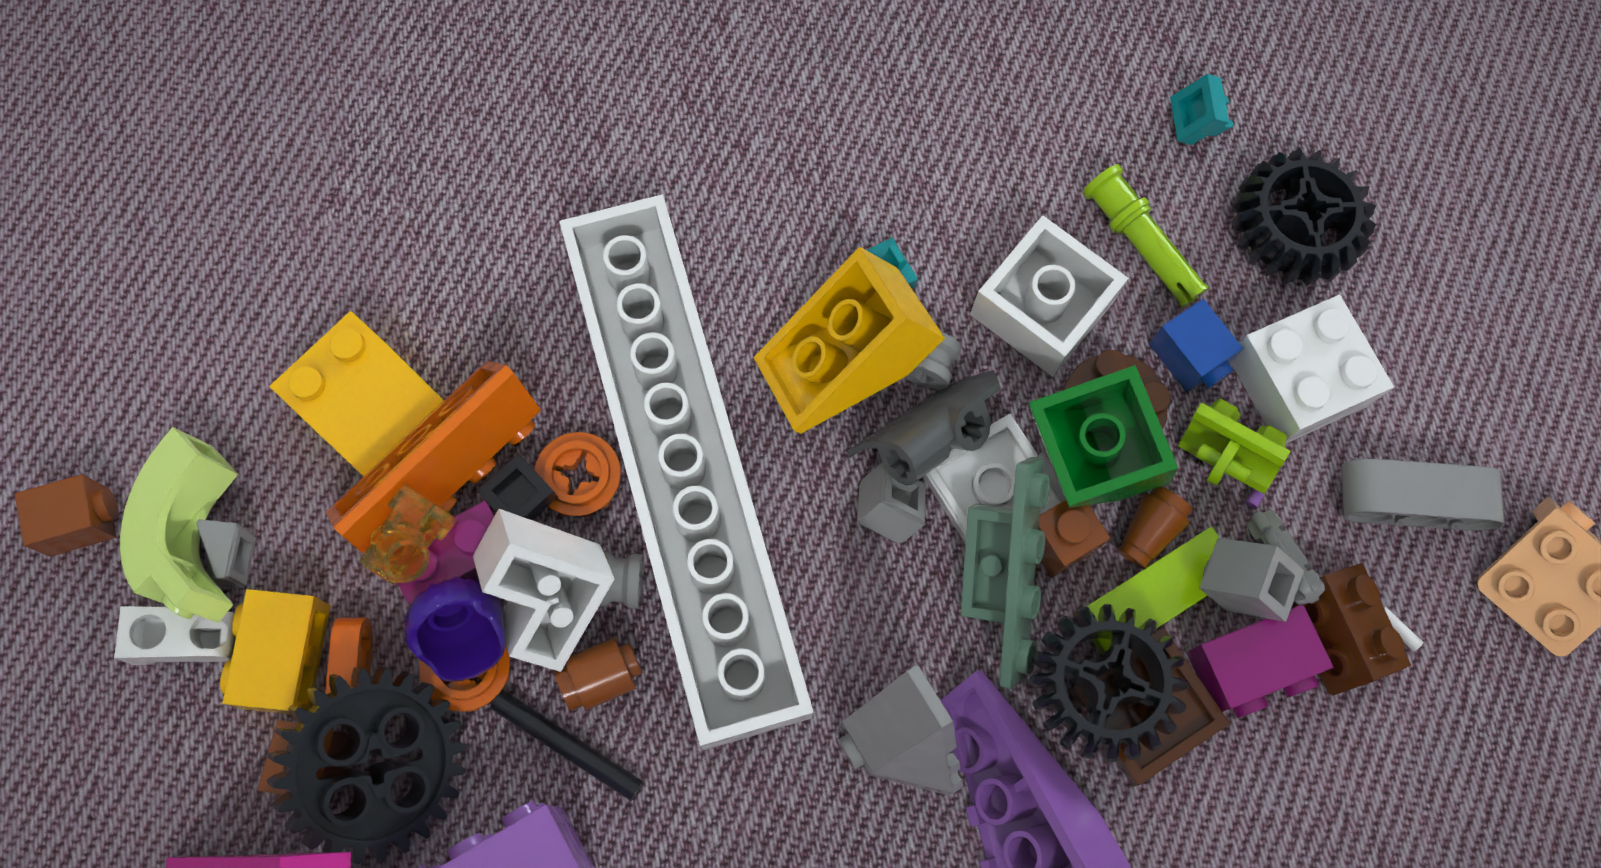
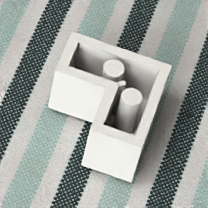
M498 509L473 555L482 592L509 601L504 609L505 640L509 657L561 672L612 585L614 576L600 544Z

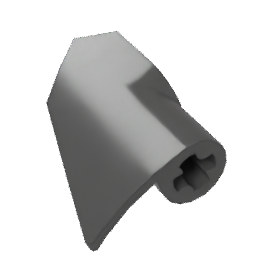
M991 370L967 377L948 385V388L938 390L847 451L849 458L864 449L877 448L882 463L891 477L906 486L914 484L944 462L950 455V448L966 451H975L981 448L990 434L991 426L985 400L1001 390L995 371Z

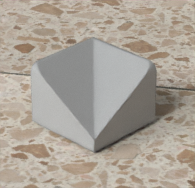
M881 462L860 482L857 523L896 543L905 542L925 525L926 484L918 480L912 485L905 486L891 477Z
M198 519V530L209 558L207 574L217 586L244 588L247 585L257 537L237 523Z

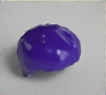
M452 577L450 580L431 584L426 591L420 592L414 598L404 618L405 641L409 649L418 659L428 665L441 680L456 682L475 678L493 668L503 656L506 640L504 611L501 606V600L499 597L483 593L480 582L473 579Z

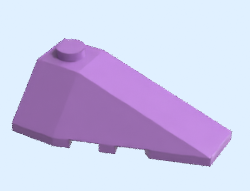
M983 671L974 672L940 700L953 720L957 748L952 752L960 762L961 769L959 771L965 774L972 806L966 807L970 826H978L986 860L979 861L981 868H1131L1100 813Z

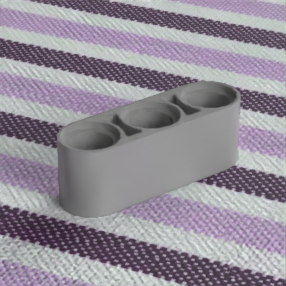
M1357 459L1345 462L1341 466L1343 518L1347 521L1470 531L1497 529L1505 525L1502 478L1499 469L1483 466L1386 459Z

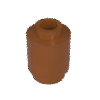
M616 637L571 655L561 672L554 670L559 689L570 711L582 706L587 711L637 689L633 678L643 674L630 642L620 646Z

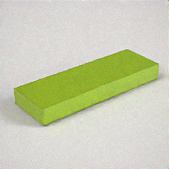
M1212 526L1086 607H1089L1094 613L1097 621L1099 610L1104 604L1112 605L1116 621H1119L1120 616L1127 608H1131L1136 611L1135 627L1139 628L1148 619H1153L1157 623V629L1208 596L1199 588L1203 579L1205 565L1211 558L1217 539L1220 537ZM1102 638L1091 639L1103 656L1104 652L1109 649L1111 640Z

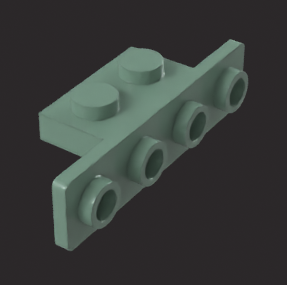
M1030 457L1016 465L1013 509L979 504L968 507L961 616L1004 623L1000 687L1008 689L1014 688L1027 674L1032 673L1035 665L1032 662V658L1037 652L1036 642L1030 640L1031 619H1036L1041 603V589L1039 586L1034 585L1035 566L1040 564L1045 550V533L1043 530H1038L1040 508H1044L1048 500L1050 480L1048 474H1043V458Z

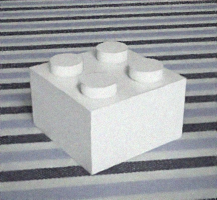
M1042 215L978 291L970 315L1054 377L1114 303L1129 278Z
M1340 294L1246 335L1240 342L1244 349L1231 361L1233 368L1265 425H1270L1287 435L1286 443L1370 406L1394 388Z

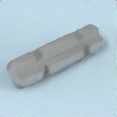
M1272 510L1263 513L1258 511L1253 514V519L1247 524V528L1255 542L1278 546L1304 570L1294 602L1299 605L1317 602L1319 596L1325 591L1324 583L1315 570H1307L1311 568L1310 562L1290 532L1287 530L1283 531L1286 527L1278 514Z

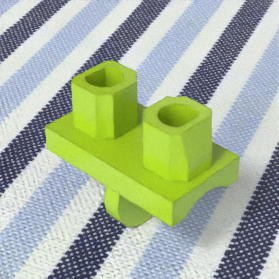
M1221 398L1210 406L1201 403L1194 413L1178 447L1214 467L1207 479L1209 483L1217 486L1226 473L1265 495L1291 452L1285 448L1287 435L1270 425L1260 426L1257 432L1238 422L1241 416L1238 408Z

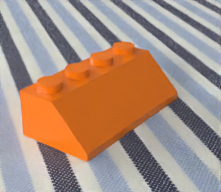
M486 361L325 512L332 527L379 566L385 561L384 555L415 539L416 537L413 533L428 518L434 523L449 512L457 501L453 494L468 480L475 484L484 478L496 465L497 461L493 456L508 442L515 446L527 437L536 426L532 419L541 409L506 364Z

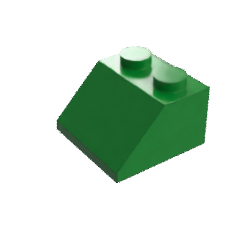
M1136 365L1029 402L1030 411L1068 508L1120 501L1171 483L1178 470L1177 463Z

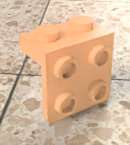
M1547 497L1532 511L1538 522L1478 577L1477 586L1487 598L1556 656H1566L1601 626V540L1589 531L1595 522L1575 504L1568 500L1560 507L1550 497Z

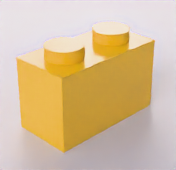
M246 589L244 602L238 605L233 616L232 631L236 640L232 659L225 663L221 673L220 688L224 694L222 704L245 710L291 714L288 710L291 705L308 711L312 703L307 689L310 687L315 688L331 605L315 596Z

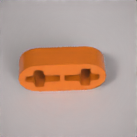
M339 617L334 621L329 645L326 695L331 693L329 675H340L348 685H351L353 668L361 667L367 670L370 677L373 632L368 617Z

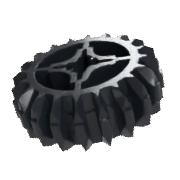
M1300 148L1292 151L1288 157L1279 152L1273 155L1268 163L1262 161L1257 164L1250 173V176L1246 177L1238 188V196L1233 201L1231 209L1237 214L1232 220L1231 229L1243 232L1238 239L1237 247H1251L1253 253L1249 256V264L1258 262L1261 259L1268 265L1266 267V276L1273 275L1277 270L1282 271L1285 285L1294 282L1298 276H1300L1305 286L1314 284L1319 278L1325 283L1333 280L1340 272L1343 273L1350 270L1357 263L1356 259L1361 257L1369 247L1370 241L1368 238L1374 233V228L1377 225L1369 219L1374 214L1376 205L1363 201L1368 195L1370 186H1356L1353 181L1356 179L1357 170L1347 172L1346 174L1338 169L1340 167V158L1332 160L1329 164L1323 162L1321 149L1312 153L1308 159ZM1285 189L1286 197L1284 200H1281L1278 205L1268 206L1269 194ZM1328 228H1336L1335 243L1322 247L1320 238Z
M1104 604L1099 610L1097 621L1089 607H1083L1077 612L1078 625L1068 616H1064L1057 622L1062 636L1050 631L1043 636L1042 642L1053 654L1038 651L1033 655L1032 662L1036 666L1047 670V673L1034 674L1029 678L1030 686L1047 689L1046 695H1042L1032 702L1034 709L1042 710L1049 706L1052 707L1055 715L1046 719L1043 723L1044 728L1050 731L1062 723L1067 728L1059 742L1064 748L1070 747L1076 742L1078 737L1082 738L1083 741L1080 748L1082 758H1092L1099 744H1101L1102 757L1106 763L1117 761L1119 745L1128 760L1140 758L1141 747L1139 741L1144 747L1153 751L1161 746L1160 737L1156 730L1169 735L1177 729L1175 722L1165 712L1181 714L1186 710V704L1172 696V692L1188 689L1189 682L1181 677H1172L1171 672L1184 665V658L1182 656H1174L1167 659L1163 650L1172 645L1173 637L1166 635L1155 641L1150 636L1157 625L1153 619H1148L1139 628L1135 627L1136 611L1134 609L1127 608L1120 616L1119 621H1116L1112 605ZM1097 638L1111 640L1110 647L1104 652L1100 662L1082 660L1078 663L1068 659L1075 645L1083 641ZM1132 650L1145 665L1149 674L1151 688H1149V682L1138 678L1132 671L1130 666ZM1112 665L1110 671L1113 673L1111 681L1120 687L1109 694L1108 699L1105 700V683L1098 680L1097 677L1107 672ZM1064 677L1069 678L1070 684L1081 688L1085 693L1088 701L1085 715L1088 716V720L1082 717L1070 702L1065 689ZM1118 703L1129 705L1139 703L1148 706L1142 718L1133 727L1123 730L1105 729L1107 718L1113 715Z

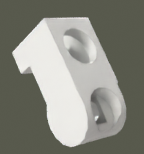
M121 606L114 658L131 665H150L157 662H224L231 660L234 644L232 631L234 613L227 612L221 621L217 623L198 615H194L191 619H186L175 614L167 607Z

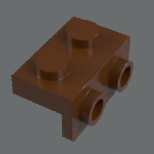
M1363 563L1320 577L1324 583L1325 591L1319 596L1317 602L1303 605L1334 667L1319 673L1330 695H1336L1366 685L1411 666L1405 653L1404 642L1400 634L1393 628L1380 601L1377 585L1368 576ZM1293 601L1291 609L1299 606V604Z

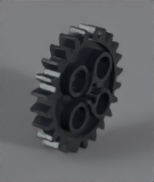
M378 666L371 682L366 669L355 667L351 676V685H348L340 675H329L331 693L326 695L324 692L310 687L307 689V693L313 706L308 711L293 705L288 708L298 723L294 729L276 728L275 733L280 738L286 740L288 744L286 750L268 753V759L283 765V772L269 777L267 784L273 788L286 789V793L274 801L272 805L280 813L295 810L284 826L292 834L308 827L302 844L313 850L325 840L323 852H342L346 846V852H351V862L354 864L361 863L366 848L369 847L372 856L382 862L386 859L388 843H392L397 849L407 853L409 852V833L413 831L428 839L431 835L425 820L430 815L443 820L447 818L448 815L438 803L442 797L458 798L460 793L448 785L449 777L465 774L466 768L452 763V756L467 748L465 743L449 739V735L461 726V722L453 718L441 719L442 715L449 708L450 702L438 698L428 703L434 690L432 684L422 682L412 690L414 674L404 671L396 677L392 684L391 668ZM402 713L406 720V730L398 741L388 743L384 735L385 726L394 715ZM344 724L348 731V741L345 747L336 754L327 755L324 749L325 736L333 727ZM415 749L420 751L417 759L374 763L369 767V775L357 769L348 768L326 775L324 778H317L316 776L317 770L323 767L364 764L369 761V752L389 759L407 754ZM409 772L412 778V787L409 793L404 798L393 801L390 793L394 780L399 775ZM352 785L354 799L351 805L341 813L332 814L330 799L333 793L339 787Z

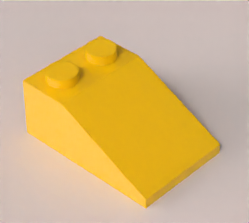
M859 246L753 358L795 432L802 434L908 376L945 337L899 269Z
M352 311L348 312L269 386L362 476L368 473L444 401Z

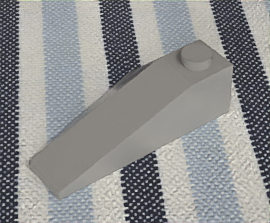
M919 665L906 671L842 721L840 728L845 735L837 741L854 770L863 765L869 776L943 795L953 794L963 788V781L956 772L961 769L960 762L952 752L957 748L953 720Z

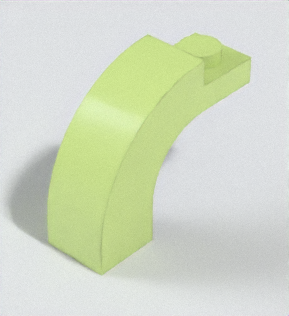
M174 427L169 430L150 454L129 494L120 532L121 563L128 584L135 594L161 602L172 612L183 618L191 619L194 615H198L219 623L233 604L207 574L202 565L199 552L200 533L197 521L198 519L206 520L213 505L237 477L238 473L213 446Z

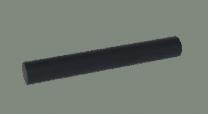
M501 690L494 698L490 706L491 710L628 800L632 801L637 795L644 781L505 690Z

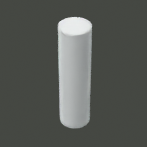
M1385 606L1384 609L1393 628L1400 634L1403 642L1413 652L1419 649L1424 642Z

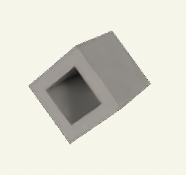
M1218 538L1211 558L1205 565L1199 589L1227 612L1286 622L1304 570L1278 546Z

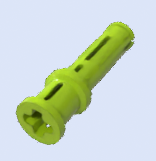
M1119 164L1109 167L1094 178L1084 188L1082 194L1088 200L1094 199L1111 221L1109 228L1113 233L1118 235L1124 233L1177 299L1180 307L1188 306L1199 298V294H1204L1210 287L1202 281L1149 215L1152 210L1150 207L1151 203L1146 197H1138L1122 177L1123 168Z

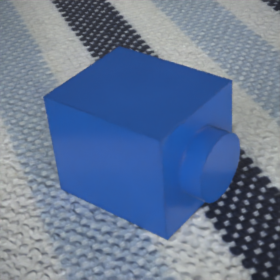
M1204 298L1164 324L1149 343L1150 347L1186 393L1201 383H1204L1210 389L1224 380L1234 371L1230 362L1244 349Z

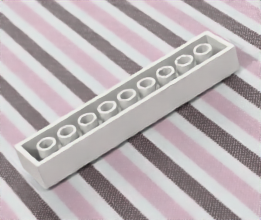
M663 194L559 221L700 747L704 751L812 719L813 708Z

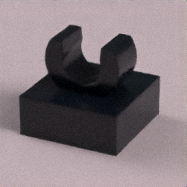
M519 454L514 456L476 490L496 513L498 509H502L530 520L537 518L546 510L545 508L558 498L549 485Z

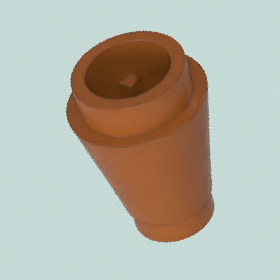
M1162 486L1152 489L1150 494L1143 493L1122 540L1123 543L1117 551L1136 566L1146 569L1150 561H1153L1190 524L1187 517L1193 508L1183 498Z

